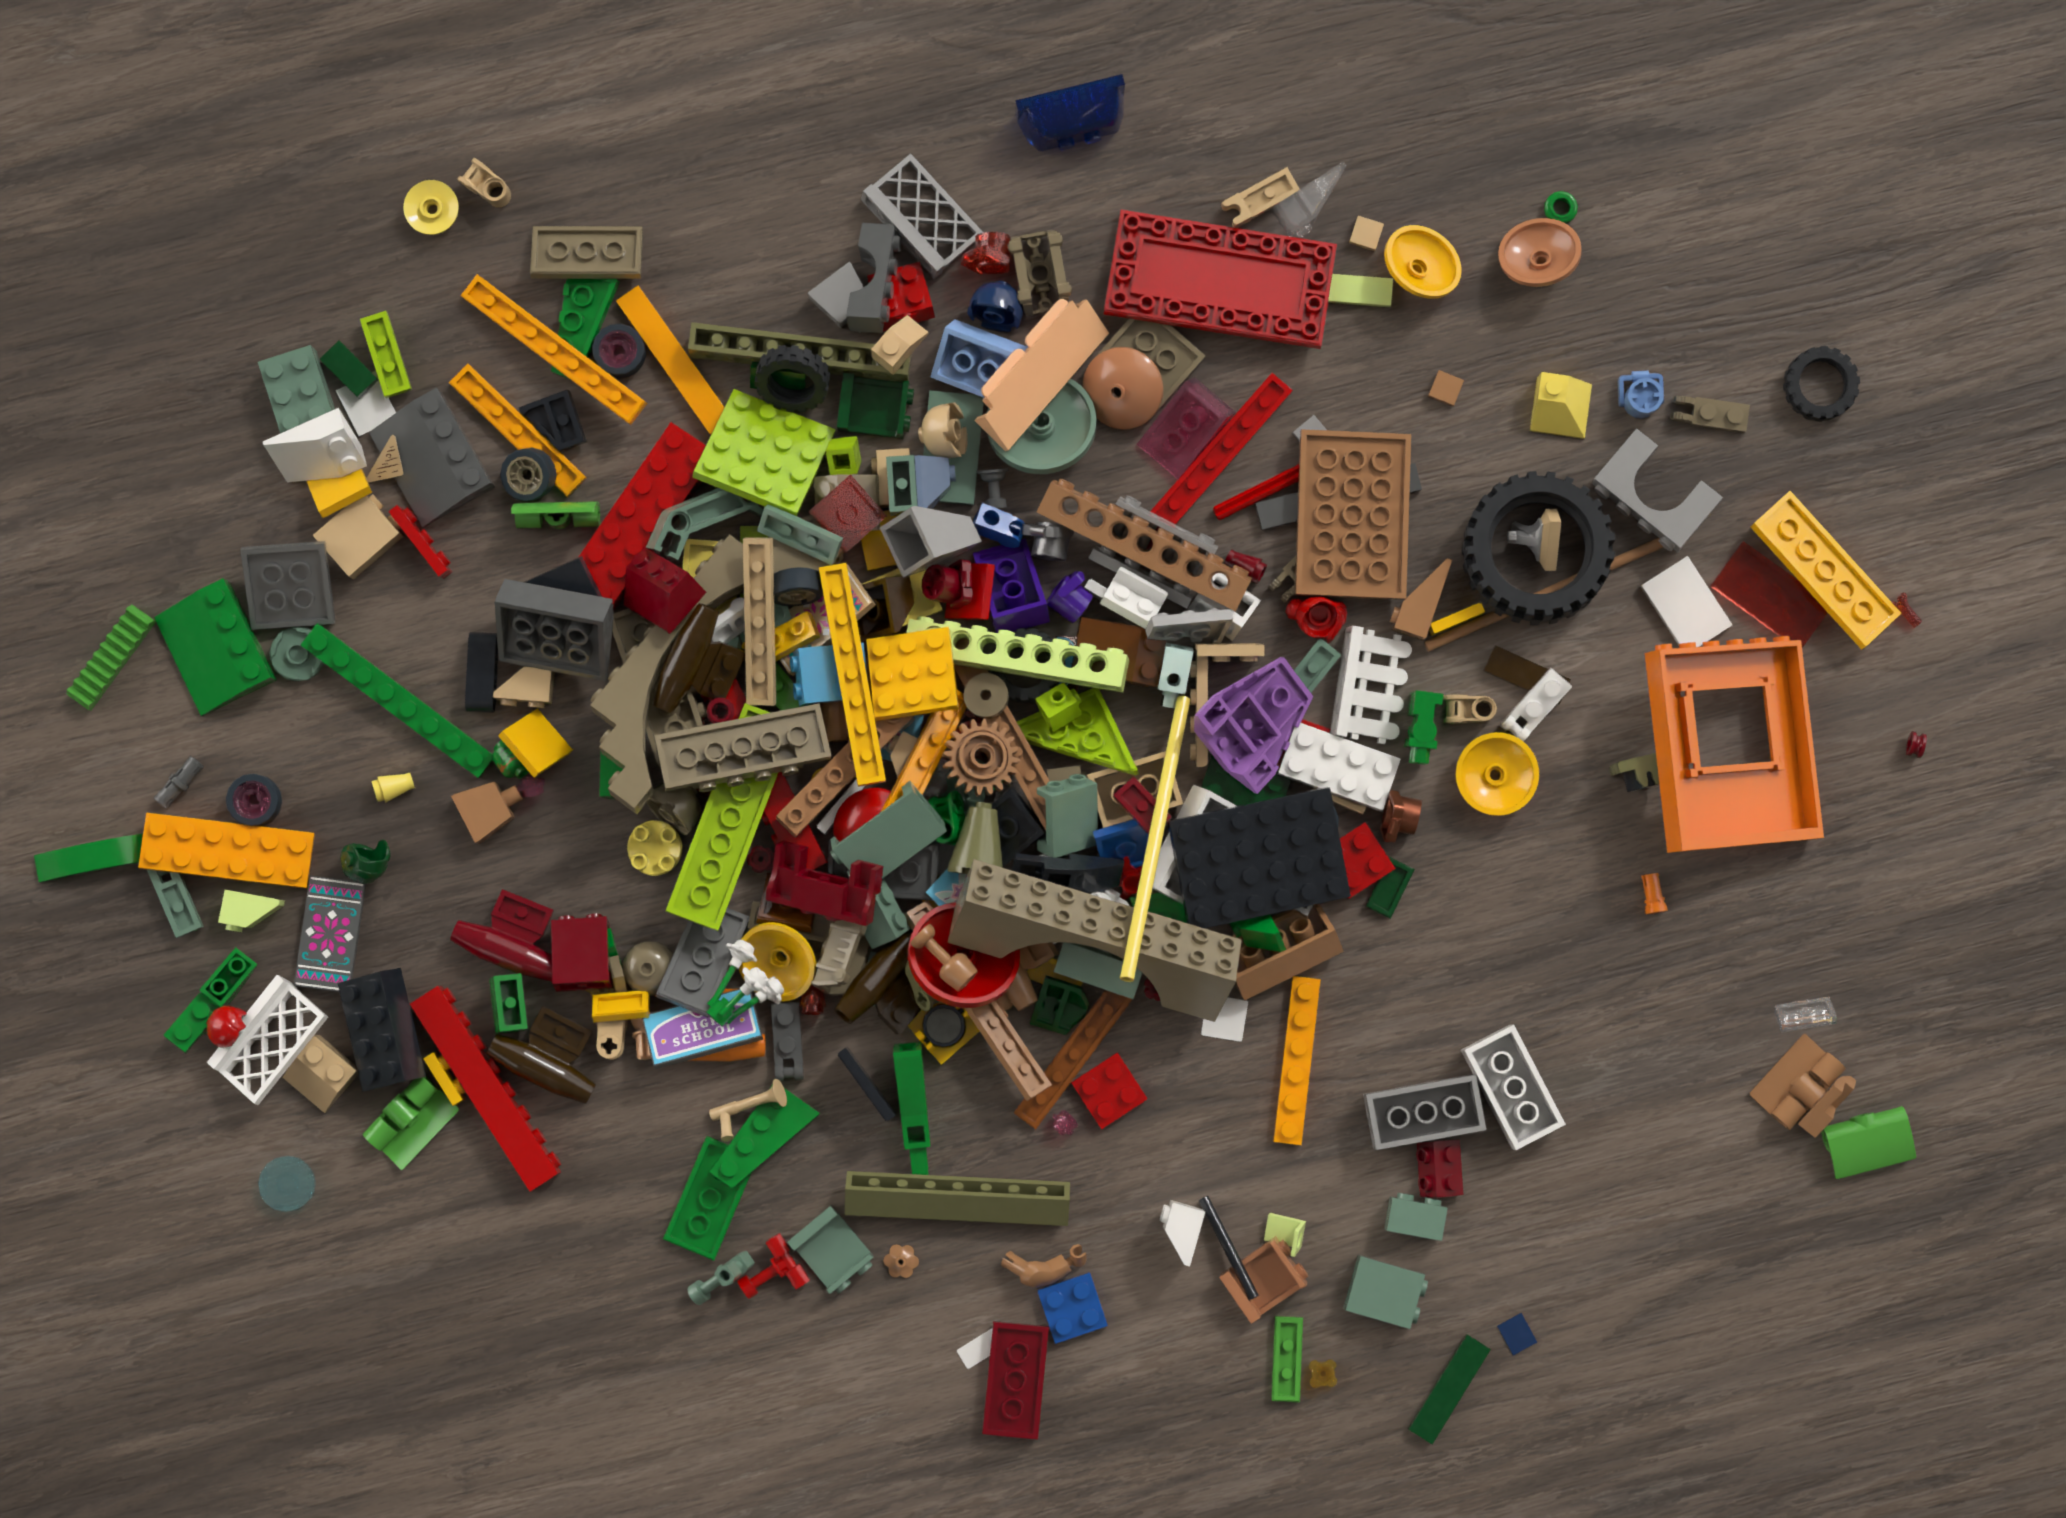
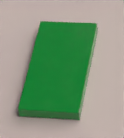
M706 1136L663 1239L714 1261L751 1173L733 1189L711 1175L709 1172L729 1144Z

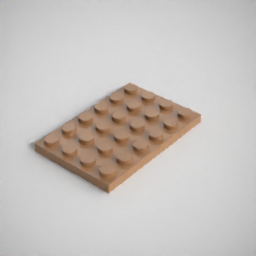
M1301 429L1295 595L1406 599L1411 434Z

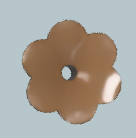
M896 1244L890 1248V1253L884 1257V1264L889 1267V1274L892 1277L901 1275L904 1278H908L913 1274V1269L918 1266L919 1259L914 1255V1249L910 1245L901 1247ZM900 1259H902V1260L904 1261V1263H903V1264H899L898 1261H899Z

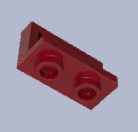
M1460 1139L1418 1142L1416 1158L1418 1161L1420 1197L1438 1198L1464 1195Z

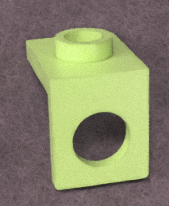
M1269 1213L1264 1240L1269 1241L1275 1236L1279 1242L1284 1240L1288 1246L1292 1247L1291 1256L1295 1257L1302 1247L1306 1221Z

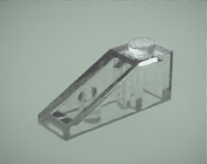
M1344 162L1274 206L1273 213L1288 236L1294 237L1298 235L1301 238L1313 229L1311 225L1316 221L1345 171L1346 165Z

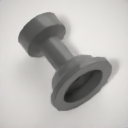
M1009 468L976 471L981 476V479L984 482H988L990 498L985 500V504L994 508L1007 507L1006 499L1000 497L999 481L1005 478Z

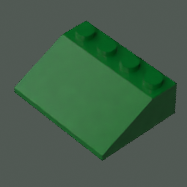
M222 578L203 587L154 617L201 716L277 681L254 631L251 630V625L238 597L228 580Z

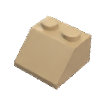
M314 1035L289 1066L282 1078L321 1111L326 1113L357 1077L358 1070L353 1062L321 1035Z

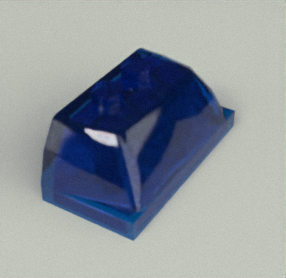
M1123 74L1015 100L1017 122L1026 140L1038 151H1046L1058 147L1059 150H1067L1073 148L1075 143L1085 141L1086 144L1100 141L1102 136L1117 133L1124 117L1125 82Z

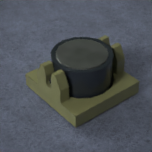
M1656 753L1620 761L1609 767L1611 776L1623 774L1627 792L1659 785Z

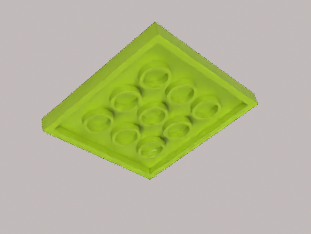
M733 389L695 467L693 478L766 507L769 504L797 516L825 457L828 443L833 439L836 429L796 413L787 412L786 409L781 408L779 410L774 408V405L771 403L768 404L761 399Z

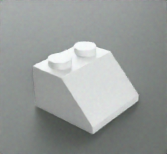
M1170 1200L1169 1206L1163 1205L1160 1221L1164 1223L1163 1228L1183 1264L1190 1266L1205 1211L1201 1208Z

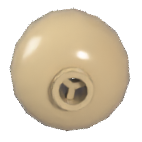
M954 402L931 408L922 421V427H919L918 435L921 443H924L926 448L936 457L956 458L962 457L961 454L966 452L967 428L963 427L961 429L959 419H963L964 416L959 405Z

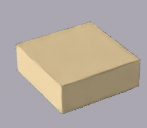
M1358 216L1349 243L1375 251L1384 224Z

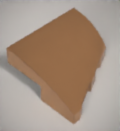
M1851 1076L1838 1078L1798 1124L1816 1138L1833 1120L1836 1108L1854 1090L1856 1080Z

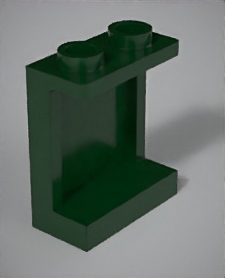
M843 373L837 430L839 432L903 439L904 432H909L911 416H907L906 412L907 405H913L914 389L910 388L909 381H903L902 383L855 377L854 374Z

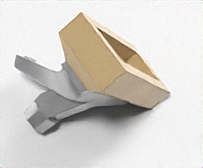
M1545 509L1542 517L1538 518L1536 523L1530 526L1516 521L1513 522L1512 531H1508L1507 534L1508 543L1527 545L1534 553L1536 561L1541 563L1545 571H1556L1561 519L1557 509Z

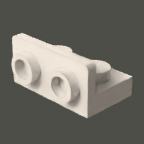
M1120 567L1100 604L1146 629L1150 618L1158 614L1168 596V592L1131 571Z

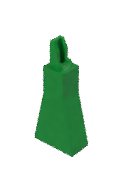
M922 1042L894 1044L893 1058L905 1150H910L912 1174L929 1175L926 1147H930L931 1141Z

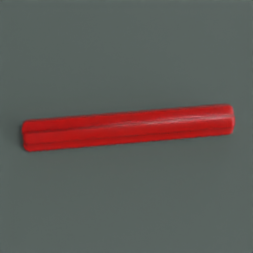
M1299 464L1214 506L1213 512L1216 518L1222 520L1298 482Z

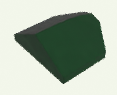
M1046 975L1037 997L1038 1001L1035 1004L1030 1024L1066 1035L1071 1028L1085 1017L1089 1006V1001L1082 986Z

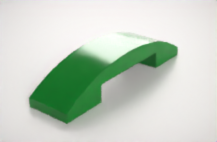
M143 833L75 845L34 855L39 883L66 878L71 875L139 863Z

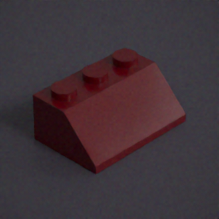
M646 547L637 553L632 562L626 567L624 605L669 634L672 633L707 593L687 571Z

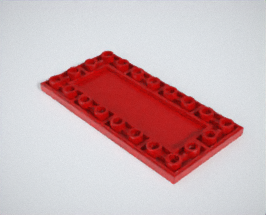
M1121 210L1103 315L1321 349L1337 244Z

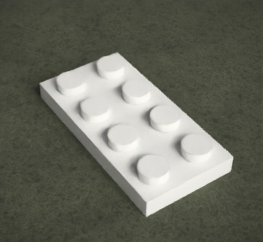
M1300 723L1298 728L1294 727L1289 740L1290 745L1287 751H1285L1277 775L1316 789L1330 787L1331 794L1380 812L1383 811L1401 760L1400 758Z

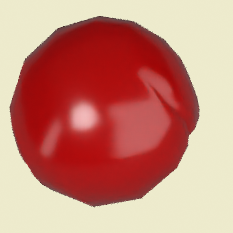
M226 1005L214 1010L207 1020V1034L210 1041L219 1048L233 1046L239 1032L246 1028L242 1021V1016H246L247 1013L240 1008Z

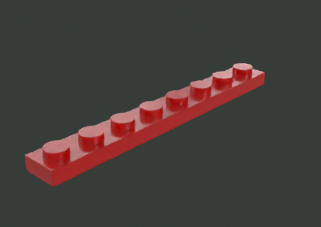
M1271 373L1150 512L1177 524L1293 390L1275 374ZM1152 539L1150 540L1146 550H1149L1153 547Z

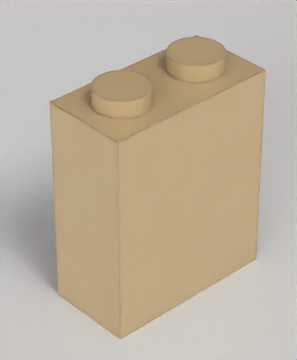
M374 494L370 497L367 495L344 507L313 534L317 541L326 542V550L329 555L353 580L403 537L398 531L401 527L391 515L386 517L380 510L384 506Z

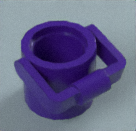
M1074 571L1068 576H1064L1057 586L1053 588L1046 601L1047 606L1072 624L1082 615L1093 597L1091 592L1080 585L1085 580L1084 574L1081 571Z

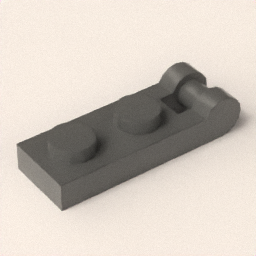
M800 1003L771 1004L775 1079L779 1081H784V1078L804 1080ZM794 1058V1067H784L783 1059Z

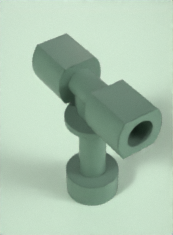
M747 1251L738 1253L730 1261L719 1265L714 1276L706 1282L697 1280L688 1286L687 1290L691 1300L697 1305H702L711 1298L710 1292L720 1285H731L741 1275L750 1270L755 1262Z

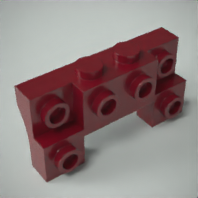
M782 841L775 845L773 869L766 890L767 901L798 908L804 914H821L831 921L844 920L863 926L873 922L875 898L877 894L881 893L884 866L857 860L851 864L850 878L848 879L806 868L807 846Z

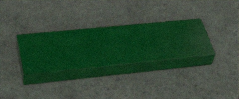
M1466 1334L1414 1417L1408 1430L1433 1445L1491 1349Z

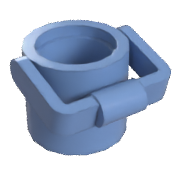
M1648 370L1632 371L1631 375L1620 376L1618 378L1619 407L1624 406L1627 413L1634 418L1643 419L1652 415L1661 404H1664L1663 376L1659 373H1649ZM1623 381L1634 382L1631 384V386L1626 390L1624 394Z

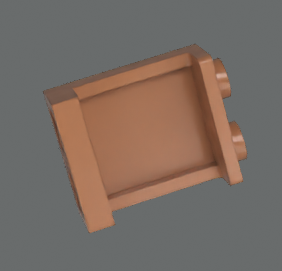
M1276 1236L1241 1259L1259 1294L1257 1298L1249 1301L1232 1266L1222 1272L1219 1277L1251 1324L1261 1318V1315L1297 1290L1305 1288L1308 1283L1306 1278L1309 1276L1300 1263L1295 1265L1290 1257V1247L1284 1240L1279 1242Z

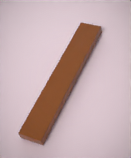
M1105 990L1044 1071L1052 1085L1028 1101L1024 1098L1014 1111V1114L1036 1130L1133 999Z

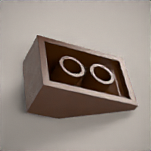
M1080 617L1075 646L1080 647V643L1095 645L1096 650L1107 651V648L1121 649L1124 651L1123 654H1127L1129 658L1125 683L1146 688L1158 687L1167 640L1147 639L1146 630L1143 627ZM1073 656L1071 668L1078 663V658ZM1101 660L1095 661L1091 666V670L1093 672H1101L1105 668L1106 663Z

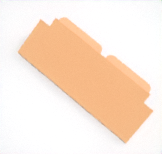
M1064 299L1056 301L1025 337V343L1028 348L1025 351L1022 349L1014 350L982 386L981 392L984 396L982 401L990 410L986 414L978 416L974 421L1004 451H1008L1109 334L1087 299L1076 304L1073 300L1069 302Z

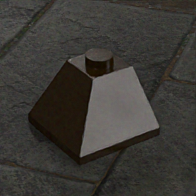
M903 576L885 577L862 584L876 605L857 621L861 643L866 642V639L883 637L899 632L914 605L910 576L904 578Z

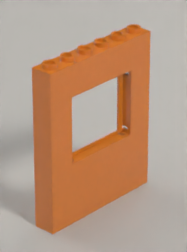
M1789 636L1774 637L1773 642H1767L1766 637L1749 639L1750 643L1743 644V639L1726 641V645H1720L1719 641L1703 642V647H1696V642L1681 643L1679 648L1672 649V644H1661L1655 646V651L1645 653L1667 853L1824 838L1801 640L1790 641ZM1762 686L1771 762L1701 767L1692 691ZM1682 691H1685L1684 697H1681L1680 695ZM1693 763V769H1689V764Z

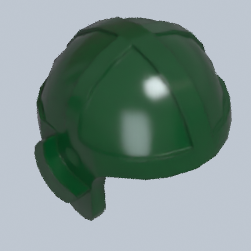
M384 839L378 842L375 849L362 844H348L342 849L340 855L342 871L345 876L361 884L374 882L385 873L391 853Z

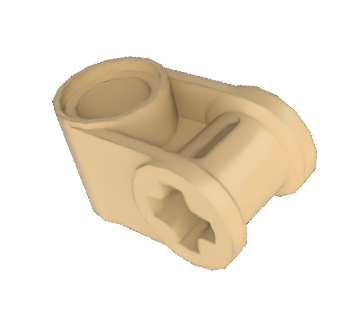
M473 158L470 168L463 177L459 176L457 180L492 206H506L511 199L509 187L486 165ZM494 188H503V192L499 197H491V192Z
M1443 695V700L1446 701L1444 724L1485 723L1496 714V703L1490 697ZM1481 702L1487 703L1491 710L1489 716L1482 717L1478 715L1476 705Z
M628 1020L597 1022L596 1046L598 1053L602 1057L614 1060L622 1055ZM610 1039L617 1045V1049H613L611 1054H609L608 1050L604 1049V1044H609Z

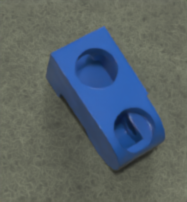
M984 503L979 507L973 520L979 537L983 536L1009 548L1020 546L1023 537V524H1025L1023 520Z

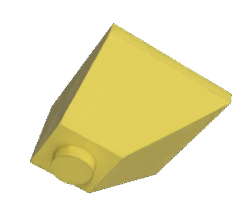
M1541 372L1536 382L1530 431L1584 439L1592 384L1571 376Z

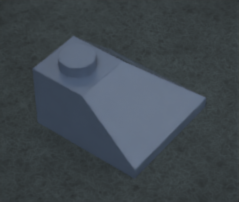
M915 456L918 507L933 509L951 489L950 482L956 481L955 465H949V458Z

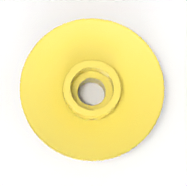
M436 180L422 181L413 186L407 193L403 206L404 215L411 227L427 235L440 234L449 229L454 224L459 211L458 199L454 191L445 183ZM432 205L437 206V212L434 214L428 213V208Z

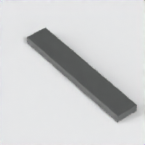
M1415 463L1410 464V493L1422 490ZM1298 492L1255 503L1262 531L1297 522Z

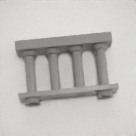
M1120 496L1116 502V505L1124 509V515L1131 518L1135 514L1149 522L1148 527L1156 530L1157 526L1174 534V540L1181 542L1183 538L1198 546V551L1206 554L1207 551L1215 554L1219 547L1214 544L1215 540L1203 533L1197 536L1140 507L1141 502L1131 496H1126L1125 499ZM1121 523L1114 526V533L1121 537L1126 526ZM1141 536L1138 541L1140 547L1146 550L1151 538ZM1097 545L1093 548L1089 559L1116 573L1120 567H1123L1167 591V599L1188 608L1194 596L1189 593L1190 588L1178 582L1173 585L1165 581L1166 576L1153 570L1148 572L1140 568L1141 564L1127 557L1124 560L1115 555L1117 552L1103 545L1101 548ZM1167 548L1164 550L1163 556L1167 561L1171 562L1176 551L1172 548ZM1198 561L1189 562V571L1196 574L1201 563Z

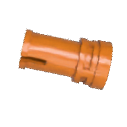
M1659 873L1642 875L1641 879L1646 900H1644L1646 915L1668 911L1667 905L1664 903L1665 897H1662Z

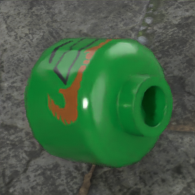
M502 740L494 746L492 759L504 777H517V779H520L529 773Z

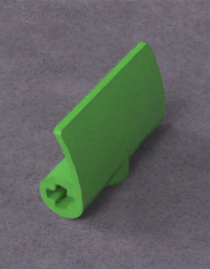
M598 501L514 503L511 508V514H515L516 528H542L543 517L555 529L567 527L572 517L574 527L600 526V504ZM552 513H563L564 517H560V521L556 522L551 515Z
M427 1076L414 1079L401 1094L399 1093L382 1110L383 1113L368 1127L363 1136L376 1149L382 1150L400 1170H403L459 1111V1108L456 1105L452 1106L446 1094Z
M1902 1106L1878 1113L1870 1112L1849 1118L1850 1120L1828 1125L1821 1131L1825 1148L1831 1154L1836 1179L1916 1158L1909 1119Z

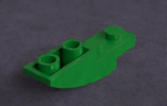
M235 947L200 988V993L163 1036L186 1054L203 1033H207V1020L212 1012L224 1005L228 1006L258 964Z

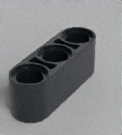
M469 633L465 688L466 712H495L496 699L493 698V694L497 690L499 656L497 633Z

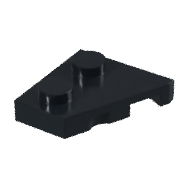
M564 390L519 407L520 412L559 451H565L587 443L570 390Z

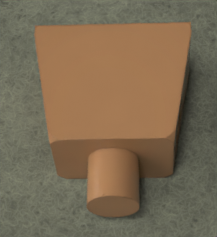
M496 782L451 796L474 842L477 844L484 842L513 820L515 817L510 806L523 800L516 785L501 791Z

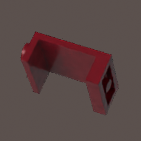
M597 913L588 914L586 918H575L574 916L565 915L560 916L558 920H551L552 979L556 992L612 988L608 957V928H610V923L607 916Z

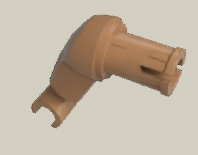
M1079 1244L1071 1247L1070 1257L1066 1260L1061 1254L1046 1262H1027L1014 1254V1252L1009 1251L1005 1256L1010 1261L1003 1258L1001 1266L1018 1275L1022 1284L1030 1287L1052 1285L1071 1273L1070 1266L1081 1267L1085 1265L1087 1256L1086 1253L1080 1255L1082 1246Z

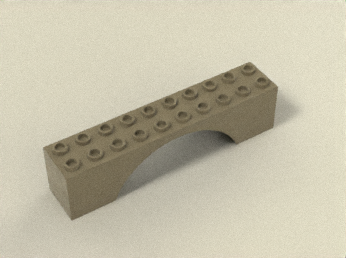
M974 859L956 901L948 943L998 958H1003L1017 949L1035 944L1051 942L1076 943L1099 948L1124 959L1134 907ZM1148 912L1136 968L1152 982L1159 994L1162 1007L1215 1022L1236 982L1241 939Z

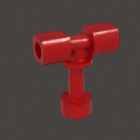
M778 1233L765 1242L774 1256L770 1259L772 1265L751 1279L746 1274L737 1280L745 1296L751 1299L758 1294L757 1287L777 1274L781 1278L787 1276L795 1290L809 1282L810 1278L801 1264L795 1263L788 1252L790 1251L789 1245L781 1233Z

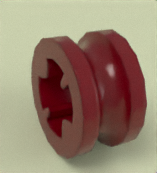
M1912 731L1907 740L1906 755L1911 756L1915 754L1917 758H1921L1926 748L1927 735L1921 734L1918 736L1916 732Z

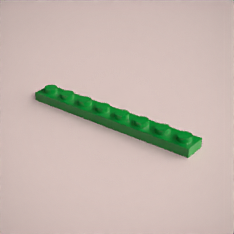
M319 623L313 627L301 643L303 648L477 778L481 777L493 761V753Z

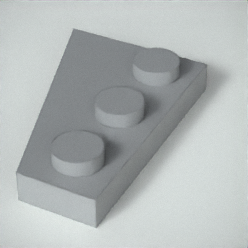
M1212 608L1206 612L1188 610L1173 615L1159 613L1150 618L1145 629L1147 639L1177 641L1183 637H1190L1191 642H1201L1202 638H1211L1212 643L1221 644L1233 621L1231 609L1222 610L1220 608Z

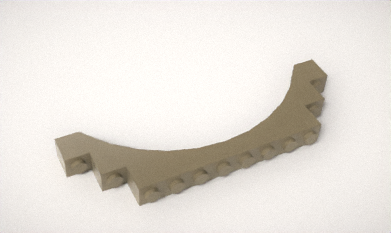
M730 534L725 540L721 539L715 545L712 551L714 554L708 561H702L695 571L696 576L694 579L707 592L698 603H703L714 609L727 600L744 593L743 544ZM773 539L774 573L797 567L811 568L819 572V567L830 566L828 563ZM841 548L839 549L836 561L832 565L839 564L843 560V550ZM698 603L671 634L651 624L643 635L644 640L640 645H635L629 650L626 655L627 661L621 668L616 667L608 678L609 683L604 689L599 688L591 698L592 703L590 706L593 713L614 728L613 730L608 729L601 737V745L599 746L601 753L623 769L621 772L616 771L610 778L608 790L611 796L635 814L640 812L654 794L646 760L645 724L651 694L679 631Z

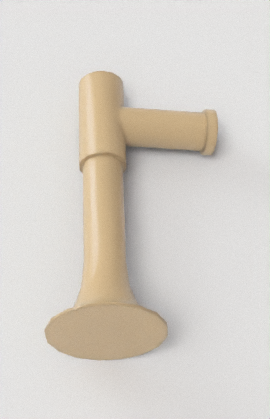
M774 1079L773 1086L761 1094L710 1109L711 1119L713 1121L720 1119L721 1140L731 1141L734 1138L731 1127V1115L769 1102H777L782 1107L786 1106L787 1097L782 1083L778 1079Z

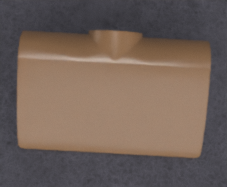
M1803 1034L1750 1092V1096L1782 1126L1791 1130L1809 1109L1811 1110L1826 1093V1090L1846 1068L1833 1055L1828 1052L1825 1053L1806 1034Z

